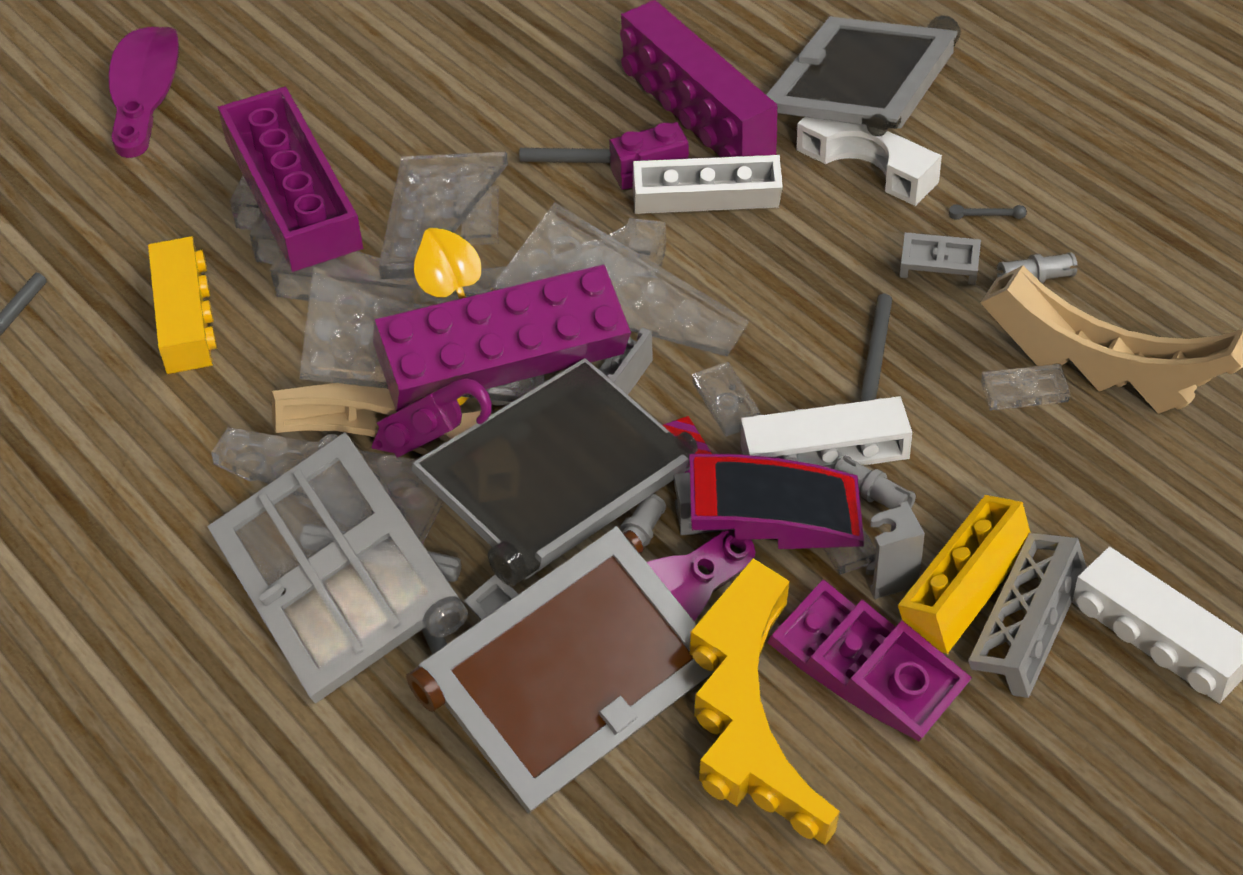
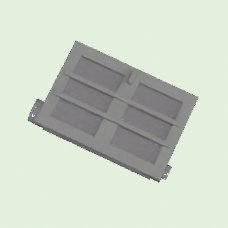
M346 432L340 436L330 434L323 437L317 445V452L207 526L308 696L315 704L426 627L433 637H444L459 629L468 616V610Z

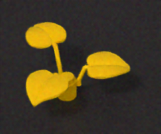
M428 228L424 231L415 257L414 275L419 287L429 295L444 298L456 290L458 298L462 299L466 298L462 287L473 285L479 280L481 276V262L471 244L459 235L444 229ZM471 394L458 398L459 406L464 404Z

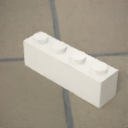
M780 155L633 161L635 214L779 208L783 188Z
M901 396L741 418L740 445L743 455L781 458L820 465L834 469L839 459H843L845 455L861 465L910 459L912 429Z
M1110 546L1078 576L1072 600L1074 605L1079 607L1086 616L1095 618L1114 631L1121 640L1133 644L1152 657L1159 666L1168 668L1187 681L1197 692L1209 696L1220 704L1243 680V634Z

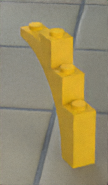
M753 558L691 631L690 655L693 656L696 663L708 671L715 670L695 694L694 716L707 731L713 734H721L700 760L699 781L711 796L718 800L726 799L735 806L739 805L747 793L750 794L753 801L761 809L770 813L775 811L790 821L793 829L807 839L815 838L826 845L836 832L840 811L810 788L787 761L770 730L760 699L759 657L771 627L787 604L790 581Z

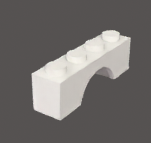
M804 117L797 123V151L824 164L845 158H855L871 162L879 167L886 176L885 192L914 206L939 183L942 155L863 119V124Z

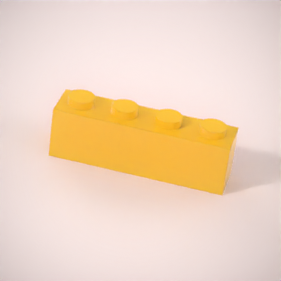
M192 236L148 244L158 348L166 373L171 374L213 366L211 350L217 349V342L213 326L208 327V323L214 322L212 307L209 300L204 301V298L211 297L207 276L201 275L202 272H207L204 251H196Z
M984 495L898 604L902 620L940 652L949 653L1013 568L1028 534L1031 533L1023 502Z

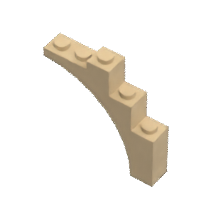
M1023 265L996 278L980 302L1041 370L1056 363L1063 365L1071 360L1099 392L1112 386L1121 387L1130 382L1158 414L1173 408L1178 410L1186 407L1195 398L1196 394L1194 391L1197 386H1202L1213 377L1223 373L1233 374L1243 367V329L1219 336L1192 339L1156 337L1129 331L1098 320L1070 305L1045 287Z
M381 367L347 372V381L272 391V424L276 433L307 430L338 431L376 437L379 429L377 422L396 412ZM481 411L462 413V420L458 427L413 451L426 455L477 424L476 418L480 415ZM502 438L497 439L448 470L466 487L477 505L517 499L520 466L508 443Z

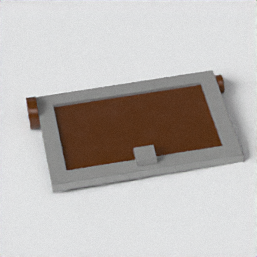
M617 526L418 664V667L406 675L408 685L413 694L428 711L434 712L442 705L447 707L528 814L710 677L715 671H708L696 663L693 656L690 655V636L696 623L642 558L640 553L644 550L643 544L639 537L631 530L622 533Z

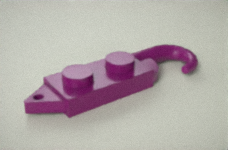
M468 378L456 380L378 421L379 429L372 444V449L392 452L398 458L452 431L460 425L462 420V413L457 399L466 394H471L478 400L481 406V413L476 418V423L479 425L483 424L489 419L492 412L490 396L484 386L475 380Z

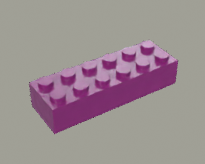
M649 1L621 14L622 68L628 76H632L640 83L647 93H651L665 110L673 113L686 129H690L695 133L706 147L711 148L720 157L776 155L778 105L658 1Z
M286 86L218 106L225 140L292 272L364 249L358 215Z
M605 264L375 319L373 344L395 409L398 411L459 379L468 378L475 380L484 386L485 389L567 369L584 358L591 363L623 355L631 331Z

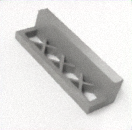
M1037 533L1028 534L968 660L971 670L1004 674L1013 696L1029 698L1072 603L1077 578L1087 568L1078 538ZM1037 549L1055 551L1053 556L1038 563H1035L1033 560ZM1037 577L1040 581L1038 588L1021 595L1018 591L1019 586ZM1022 609L1025 613L1024 619L1006 628L1002 623L1004 618ZM1005 642L1010 646L1005 659L987 656L990 649Z

